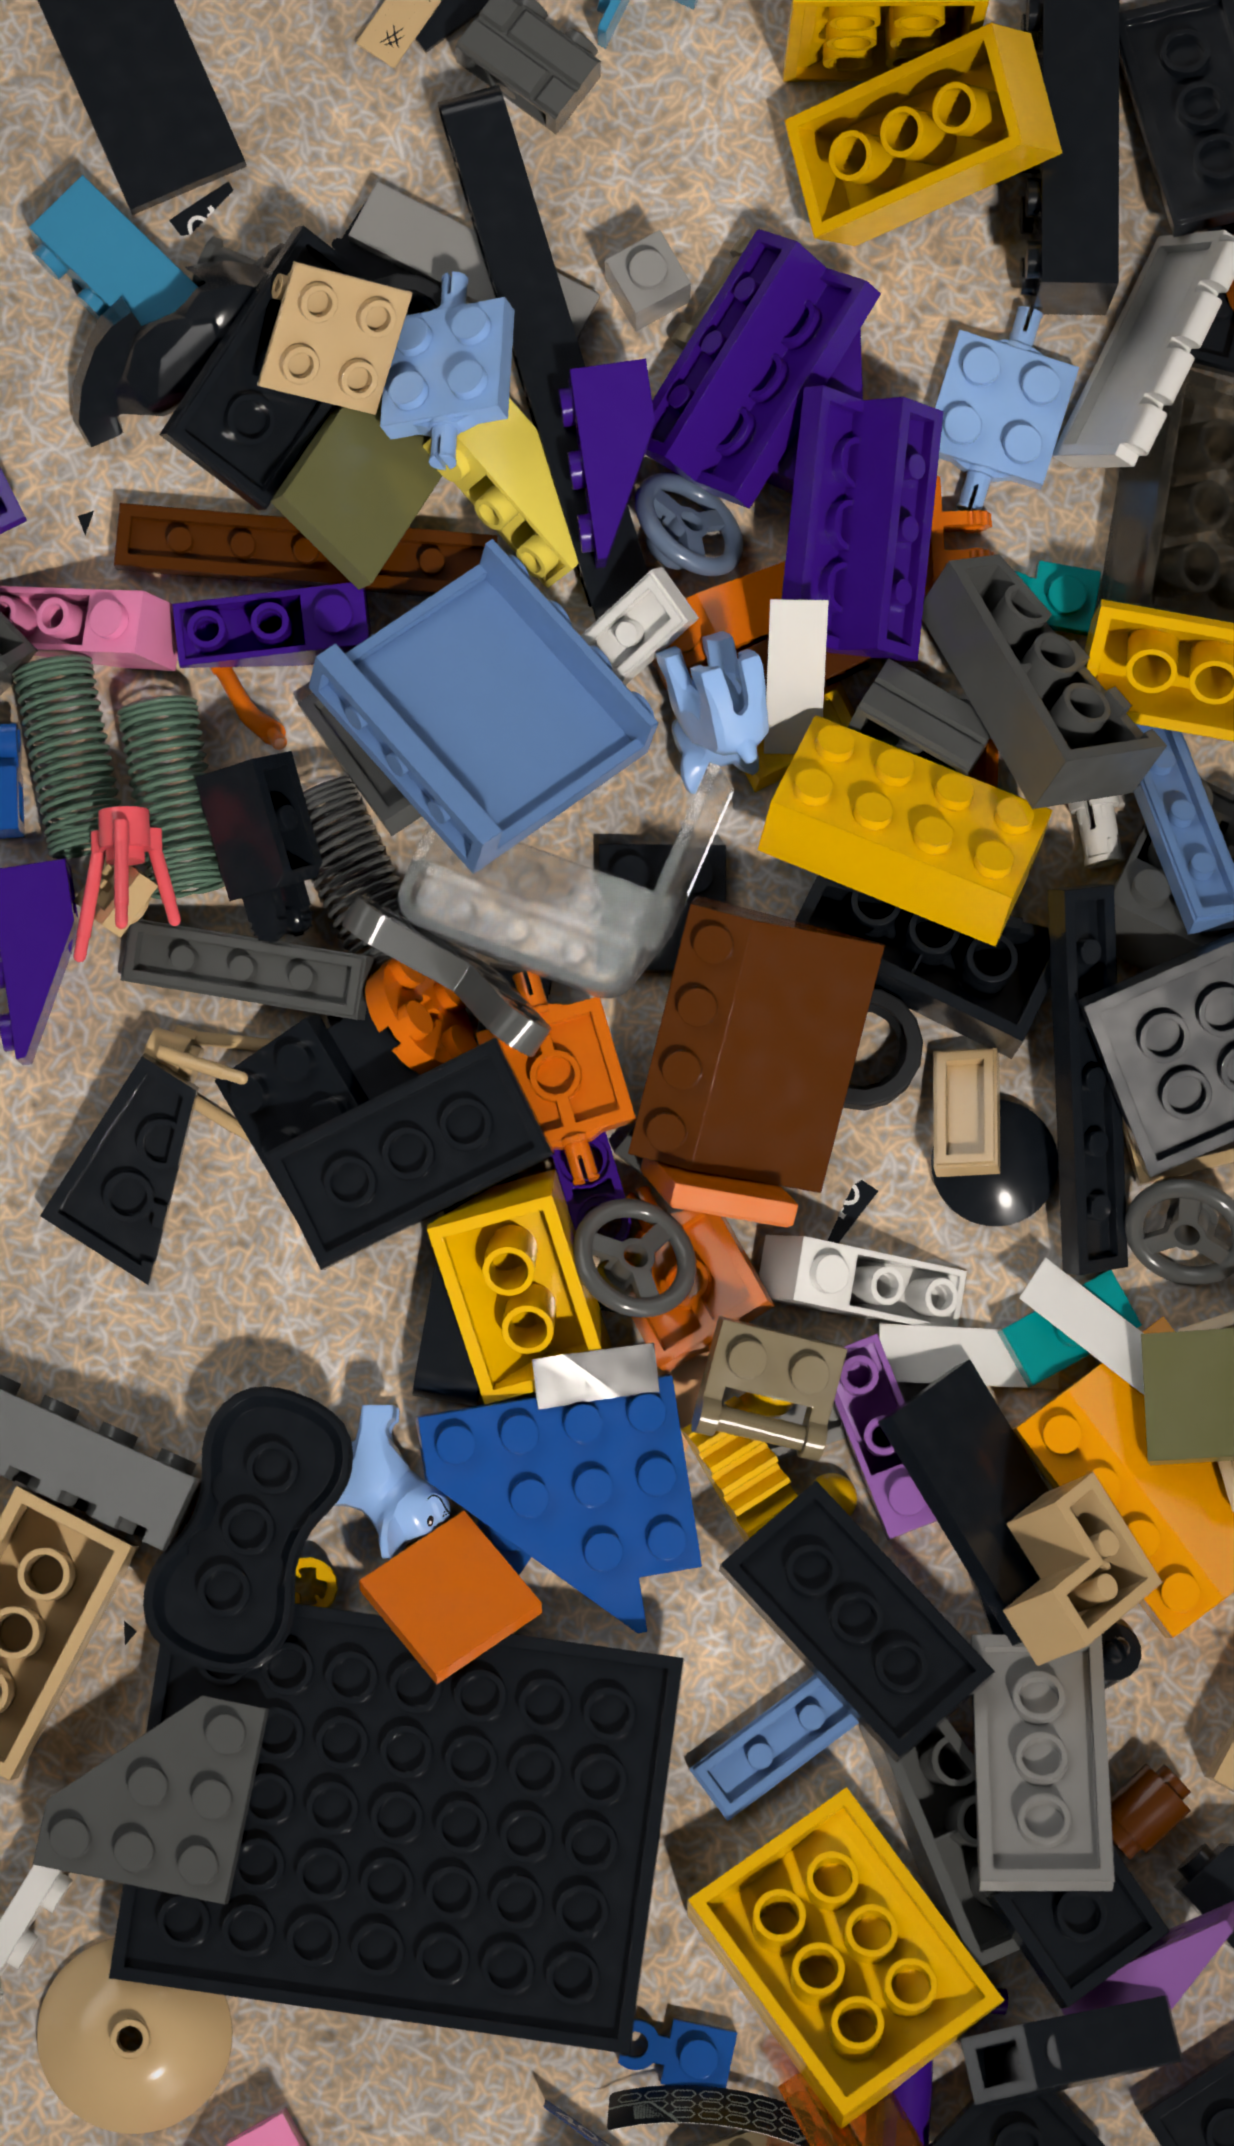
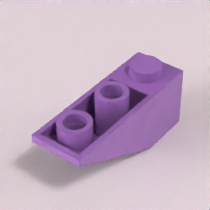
M878 1334L844 1346L848 1350L834 1405L886 1538L891 1540L934 1523L937 1520L878 1423L885 1416L904 1404L905 1401Z

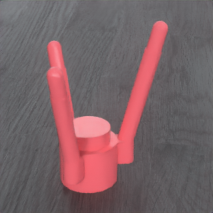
M115 806L98 811L99 830L90 832L91 857L73 955L77 962H83L86 959L105 855L106 863L114 865L115 925L117 928L124 929L128 925L129 866L144 863L145 852L149 853L169 924L178 926L181 922L175 892L163 853L162 828L150 827V814L147 808Z

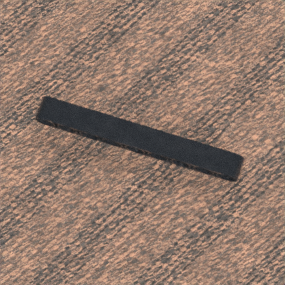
M499 85L440 101L438 102V109L495 299L505 297L515 310L512 356L533 425L536 427L578 559L577 570L589 607L593 608L597 621L648 573L628 505L606 567L596 568L594 552L582 553L577 515L587 514L588 511L585 490L572 489L567 452L578 451L575 426L563 427L558 389L569 388L570 369L586 366L507 106Z

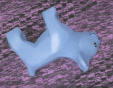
M725 631L702 637L708 666L700 664L691 667L693 679L690 678L680 648L673 646L656 652L657 662L666 678L669 700L676 719L672 721V734L675 745L682 756L680 763L681 778L686 790L691 794H697L702 789L707 772L719 767L733 764L741 771L751 775L756 774L759 770L757 745L762 742L769 732L764 668L760 656L755 651L746 649L738 652L737 658L733 637Z
M362 1405L356 1439L351 1441L353 1464L350 1480L345 1491L334 1506L352 1507L362 1511L372 1522L378 1533L382 1559L388 1558L390 1560L401 1553L407 1544L419 1541L446 1523L451 1516L450 1502L445 1494L410 1469L395 1445L392 1432L395 1425L399 1423L400 1409L394 1405Z

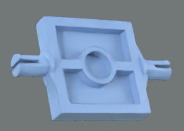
M456 271L452 272V277L448 272L442 275L441 305L438 308L427 312L406 315L382 394L380 421L382 430L390 440L414 435L430 436L429 464L439 470H446V465L449 469L456 466L457 435L477 424L508 419L515 310L505 297L466 304L469 279L465 274Z
M1017 307V314L1008 340H992L963 330H959L935 408L944 411L939 459L951 462L963 473L967 474L959 501L956 503V508L960 511L967 510L973 489L976 490V494L970 511L982 510L991 481H1012L1041 490L1044 484L1079 367L1046 357L1037 349L1032 348L1040 321L1043 318V313L1037 309H1033L1027 329L1023 331L1030 307Z

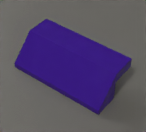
M757 229L652 400L655 425L645 455L708 493L750 509L800 427L804 387L826 385L881 293L866 280L825 267L799 242Z
M824 385L804 387L782 599L829 600L826 652L881 659L889 658L891 660L907 662L918 661L944 411L906 397L862 400Z

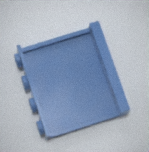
M493 539L485 543L480 564L347 653H344L335 643L317 655L308 687L473 874L648 753L659 723L655 719L653 710L647 700L639 693L631 692L614 674L611 663L606 655L596 646H589L572 627L570 618L563 607L554 600H548L531 582L529 573L523 563L517 557L510 554L507 555Z

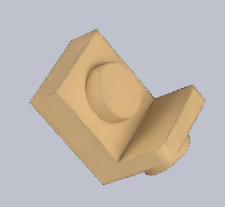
M105 857L94 919L121 938L122 935L128 932V927L136 923L144 915L152 899L151 895L158 885L135 866H129L128 925L124 929L117 928L115 925L114 865L107 864ZM85 886L74 900L80 907L82 906Z

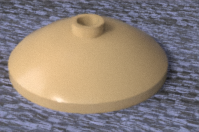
M115 1938L97 1943L74 1957L60 1971L50 1985L43 2000L38 2019V2053L49 2085L63 2104L75 2115L96 2127L112 2132L126 2134L150 2133L168 2128L186 2119L198 2110L213 2094L224 2075L230 2058L233 2034L232 2019L225 1995L110 1979L109 1974ZM133 2026L140 2030L143 2036L140 2048L128 2050L121 2045L119 2033L122 2028Z

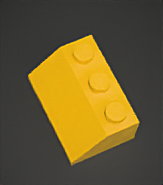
M1101 599L1090 623L1084 649L1090 659L1085 664V667L1106 691L1116 687L1132 706L1126 714L1138 725L1234 742V623Z
M556 1169L495 1185L427 1225V1232L485 1405L535 1392L532 1359L611 1348V1341L598 1300L591 1295L578 1276L573 1255V1241L576 1232Z

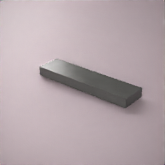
M139 919L128 927L120 981L355 1020H365L367 1008L365 986L366 981L372 975L374 957L281 941L269 943V941H258L256 937L182 925L172 926L169 923Z

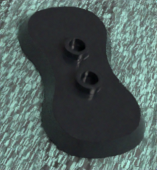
M263 1386L251 1387L236 1393L223 1403L208 1424L202 1446L201 1490L196 1507L186 1527L157 1559L147 1577L144 1589L143 1608L145 1622L151 1635L171 1654L206 1670L229 1674L246 1673L265 1664L284 1644L289 1635L295 1612V1577L299 1556L311 1531L340 1499L347 1487L352 1472L353 1450L351 1437L344 1423L335 1413L321 1403L294 1391Z

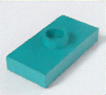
M1108 1270L1082 1284L1084 1288L1136 1328L1142 1326L1112 1270ZM1036 1311L998 1331L1001 1340L1028 1388L1090 1355L1088 1351Z

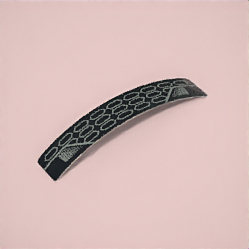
M662 2085L614 2092L609 2096L607 2130L609 2131L647 2124L693 2123L731 2127L761 2133L798 2146H854V2142L848 2134L827 2119L787 2102L745 2091L697 2085Z

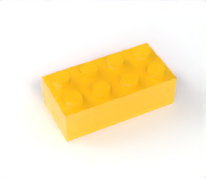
M992 22L784 120L814 239L850 246L860 245L1063 154L1031 33Z
M815 715L770 802L758 851L996 947L1037 858L1053 810L1046 807L1032 809L1027 799Z

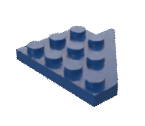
M659 1375L660 1392L602 1399L538 1410L537 1398L534 1396L415 1416L425 1481L636 1633L647 1632L639 1578L702 1567L672 1375Z

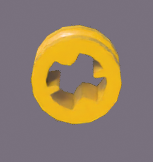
M313 1557L299 1558L296 1568L297 1577H303L300 1572L301 1569L312 1567L316 1569V1578L327 1582L325 1596L321 1598L319 1595H315L317 1603L310 1606L329 1608L334 1602L338 1591L337 1577L333 1569L324 1561ZM295 1592V1604H301V1594Z

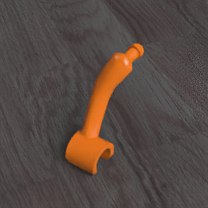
M210 667L212 673L217 676L241 722L266 744L272 745L274 749L281 750L285 748L287 739L284 726L254 705L233 668Z

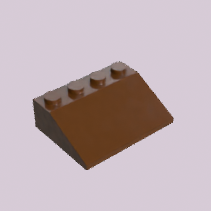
M697 896L690 904L628 1154L692 1171L821 1193L885 944Z

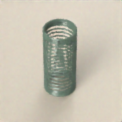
M81 654L60 655L32 661L18 667L12 673L14 684H16L15 691L20 695L17 701L19 705L23 706L20 709V715L25 717L22 721V726L27 728L24 732V736L29 739L26 746L32 750L29 753V759L34 761L31 765V770L36 772L33 776V780L38 783L35 791L41 794L37 800L38 803L43 805L40 808V814L45 816L42 824L47 827L44 835L48 837L46 839L47 849L50 850L48 855L56 859L78 858L91 854V850H81L91 847V844L85 843L91 842V831L99 830L98 818L90 822L76 821L98 817L99 810L121 804V800L112 798L118 794L119 789L110 787L115 784L117 779L113 776H108L113 773L114 767L106 765L110 763L112 756L104 754L110 749V745L102 743L107 739L108 735L100 732L105 727L104 722L98 721L102 718L103 712L95 710L99 708L101 702L93 699L97 697L99 691L91 688L96 684V679L93 678L95 671L93 670V664H91L92 658ZM59 675L65 676L61 679L46 680ZM59 688H68L63 691H53ZM88 694L66 702L43 703L65 696ZM26 698H36L30 702H24ZM90 705L68 713H49L73 706ZM28 709H38L32 713L26 712ZM91 716L69 724H51L70 718ZM31 719H33V720H41V721L36 722V723H34V724H29V723H28ZM93 727L87 730L76 732L74 734L53 735L68 730ZM34 730L43 731L37 735L30 734ZM95 738L89 741L80 742L76 745L56 746L62 743H67L75 740ZM36 741L45 742L39 746L33 745ZM97 749L78 756L58 757L77 751ZM38 752L48 753L41 757L35 756ZM99 760L93 763L84 764L80 767L61 768L67 765H72L80 762ZM41 763L50 764L43 768L37 767ZM101 771L95 774L86 775L82 778L63 779L66 777L82 773ZM43 774L52 775L46 779L39 778ZM103 782L97 785L88 786L84 789L66 790L72 787H77L85 784ZM45 785H58L48 790L42 789ZM105 793V794H102V795L90 797V798H88V799H86V800H73V801H70L71 799H75V798H79V797H83V796ZM48 796H60L50 801L44 800ZM107 804L104 806L92 808L88 811H74L86 807ZM50 807H62L53 812L46 811ZM52 818H65L55 823L48 822ZM55 829H63L55 833H50Z
M186 695L145 699L125 705L117 712L118 722L120 723L119 731L124 733L121 742L126 744L123 753L128 755L125 764L130 767L127 775L132 778L129 786L134 789L131 797L136 800L133 806L140 807L139 805L144 802L155 803L144 808L149 809L150 814H157L150 817V824L159 825L156 828H162V835H166L162 836L164 857L167 858L165 860L176 898H182L191 894H204L225 886L219 872L218 859L208 823L201 808V798L196 781L192 780L176 785H162L181 780L195 779L197 776L207 774L203 772L206 771L209 765L201 762L207 754L199 751L205 744L202 740H198L203 731L196 729L201 723V720L198 719L200 712L197 711L199 706L196 705L198 700ZM163 715L168 716L164 719H153ZM192 734L169 741H153L171 736ZM131 736L141 737L134 741L128 740ZM190 746L171 752H155L173 747ZM133 747L143 748L136 752L129 751ZM192 757L184 760H178L173 763H158L161 761L176 758ZM135 758L146 759L138 763L131 762ZM194 768L186 771H180L175 774H160L178 769ZM137 769L148 770L140 774L133 773ZM139 780L150 781L142 785L135 784ZM197 790V791H193V792H189V793H183V794L178 795V796H165V795L174 794V793H179V792H184V791ZM142 791L152 792V793L147 794V795H145V796H139V795H137L138 793H140V792H142ZM195 802L191 804H185L180 807H167L181 803ZM197 813L193 815H187L182 818H170L184 814ZM199 824V825H195V826H189V827H186V828H184V829H172V828H177V827H182V826H187V825ZM189 836H196V837L188 838V839H186V840H175V839H180V838L189 837ZM192 847H198V848L190 849V850H188V851H177V850H182V849H187V848H192ZM145 852L146 856L143 864L148 867L144 871V875L157 884L154 873H151L153 868L151 862H149V853ZM194 859V860L189 861V862H180V861H185V860ZM158 887L151 895V898L161 899ZM189 888H198L194 891H183Z

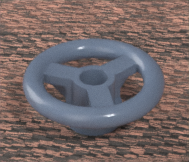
M675 473L654 474L640 484L635 495L636 515L646 534L647 547L658 562L674 570L684 568L703 576L725 575L737 567L743 555L742 533L733 514L717 496L708 493ZM665 492H673L685 496L705 511L697 512L690 507L681 506ZM721 531L725 543L723 554L718 557H706L702 538L708 532Z

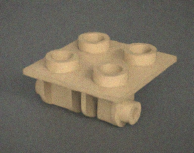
M293 261L291 271L287 275L279 273L272 285V298L280 300L281 305L257 385L376 415L413 293Z

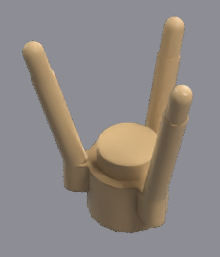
M178 1024L174 1032L156 1027L148 1039L144 1053L194 1083L200 1072L222 1080L245 1084L248 1081V1075L245 1072L204 1059V1049L195 1045L258 1051L274 1039L203 1032ZM197 1095L194 1110L229 1132H233L251 1143L236 1118Z

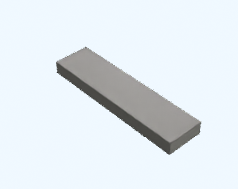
M378 181L376 182L348 235L349 242L415 275L422 276L441 286V288V278L445 273L448 272L451 277L453 271L465 274L469 279L466 301L469 303L495 299L474 230ZM557 273L577 340H579L600 299V294Z

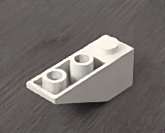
M787 1235L765 1236L759 1272L760 1280L772 1301L776 1303L894 1324L958 1327L967 1271L807 1236Z

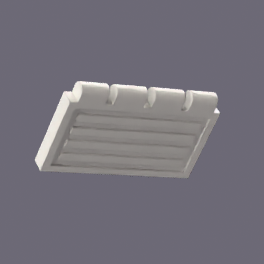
M1226 230L1189 233L1173 237V235L1158 236L1054 448L1052 457L1072 468L1134 467L1139 456H1147L1167 417V413L1162 409L1164 405H1172L1195 360L1190 351L1191 349H1199L1222 304V300L1217 296L1219 293L1228 292L1234 280L1233 235Z

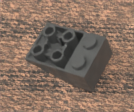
M1201 779L1234 863V795ZM1144 823L1114 884L1116 955L1118 958L1146 971L1233 933L1234 928L1194 934L1187 933L1150 834Z

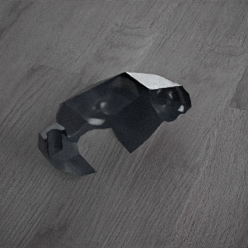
M280 243L270 250L260 266L242 262L217 261L185 267L206 283L196 288L185 303L175 312L143 326L140 325L122 297L99 317L87 340L73 387V421L88 446L94 447L122 434L123 428L119 417L120 414L166 416L176 410L284 244Z

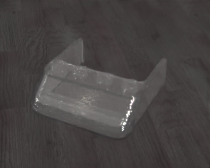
M709 762L654 891L519 842L473 874L435 830L427 824L399 888L398 903L400 910L406 919L453 944L598 998L610 999L621 996L635 984L671 938L733 795L734 788L722 767Z

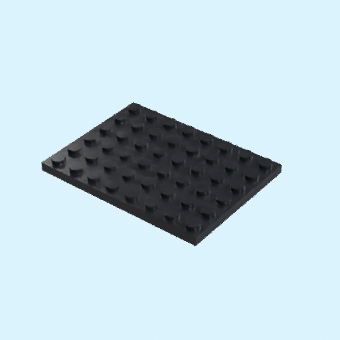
M295 1604L293 1623L289 1635L277 1653L261 1667L246 1673L229 1674L206 1670L181 1660L159 1645L146 1733L201 1696L269 1709L229 1903L224 1905L123 1883L109 1978L630 2054L685 1658L511 1634L445 1680L436 1684L380 1615Z

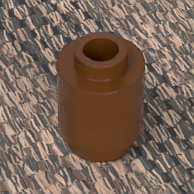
M1145 1763L1110 1797L1112 1843L1129 1860L1140 1850L1147 1854L1191 1812L1183 1802L1191 1791L1165 1764L1155 1772Z

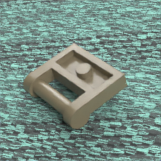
M719 1316L693 1413L692 1432L713 1436L716 1431L794 1449L797 1450V1455L800 1458L819 1461L826 1446L828 1422L848 1349L842 1345ZM725 1387L807 1406L803 1423L797 1424L722 1406Z

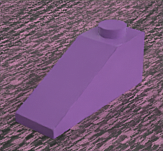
M1234 1901L1169 1929L1170 1932L1069 2008H1061L1063 2014L1069 2015L1168 1995L1172 2010L1233 1932Z

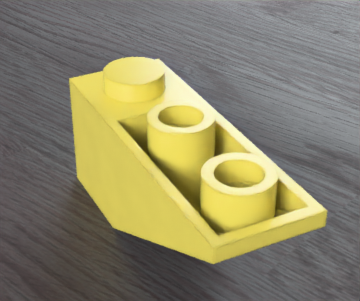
M509 398L508 419L477 424L457 435L456 466L449 469L446 465V470H437L444 478L456 484L474 505L480 520L486 526L498 532L516 553L517 558L523 563L528 573L538 578L546 588H549L573 570L579 563L538 431ZM431 438L424 445H422L429 455L431 450Z

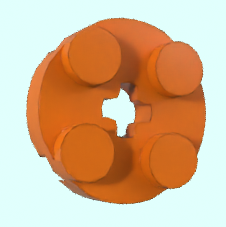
M394 958L386 961L366 981V1003L373 1023L379 1033L389 1026L395 1038L401 1043L392 1051L406 1066L421 1075L477 1047L471 1022L465 1011L467 1006L454 991Z

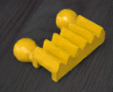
M745 1392L738 1398L733 1396L724 1402L727 1407L772 1418L784 1415L794 1405V1403ZM691 1423L681 1429L682 1434L744 1542L750 1539L798 1496L790 1486L791 1481L780 1468L777 1456L768 1447L767 1443L716 1431L713 1436L692 1432ZM826 1473L814 1479L849 1516L853 1514L857 1506L858 1497L853 1483L847 1477L838 1473Z

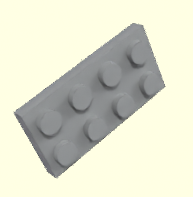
M971 1635L970 1645L995 1671L992 1678L972 1695L979 1891H1112L1115 1881L1102 1635L1087 1647L1039 1666L1036 1665L1023 1642L1012 1646L1006 1635Z

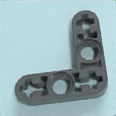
M358 894L340 921L349 932L365 943L454 991L492 1034L517 1051L533 1057L551 1031L550 1025L513 985L494 968L378 902Z

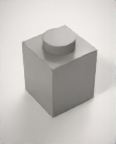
M661 230L605 259V280L635 332L690 302L691 282Z

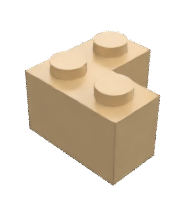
M1094 1472L1044 1493L1006 1523L1041 1578L1002 1610L1037 1666L1087 1647L1163 1583Z

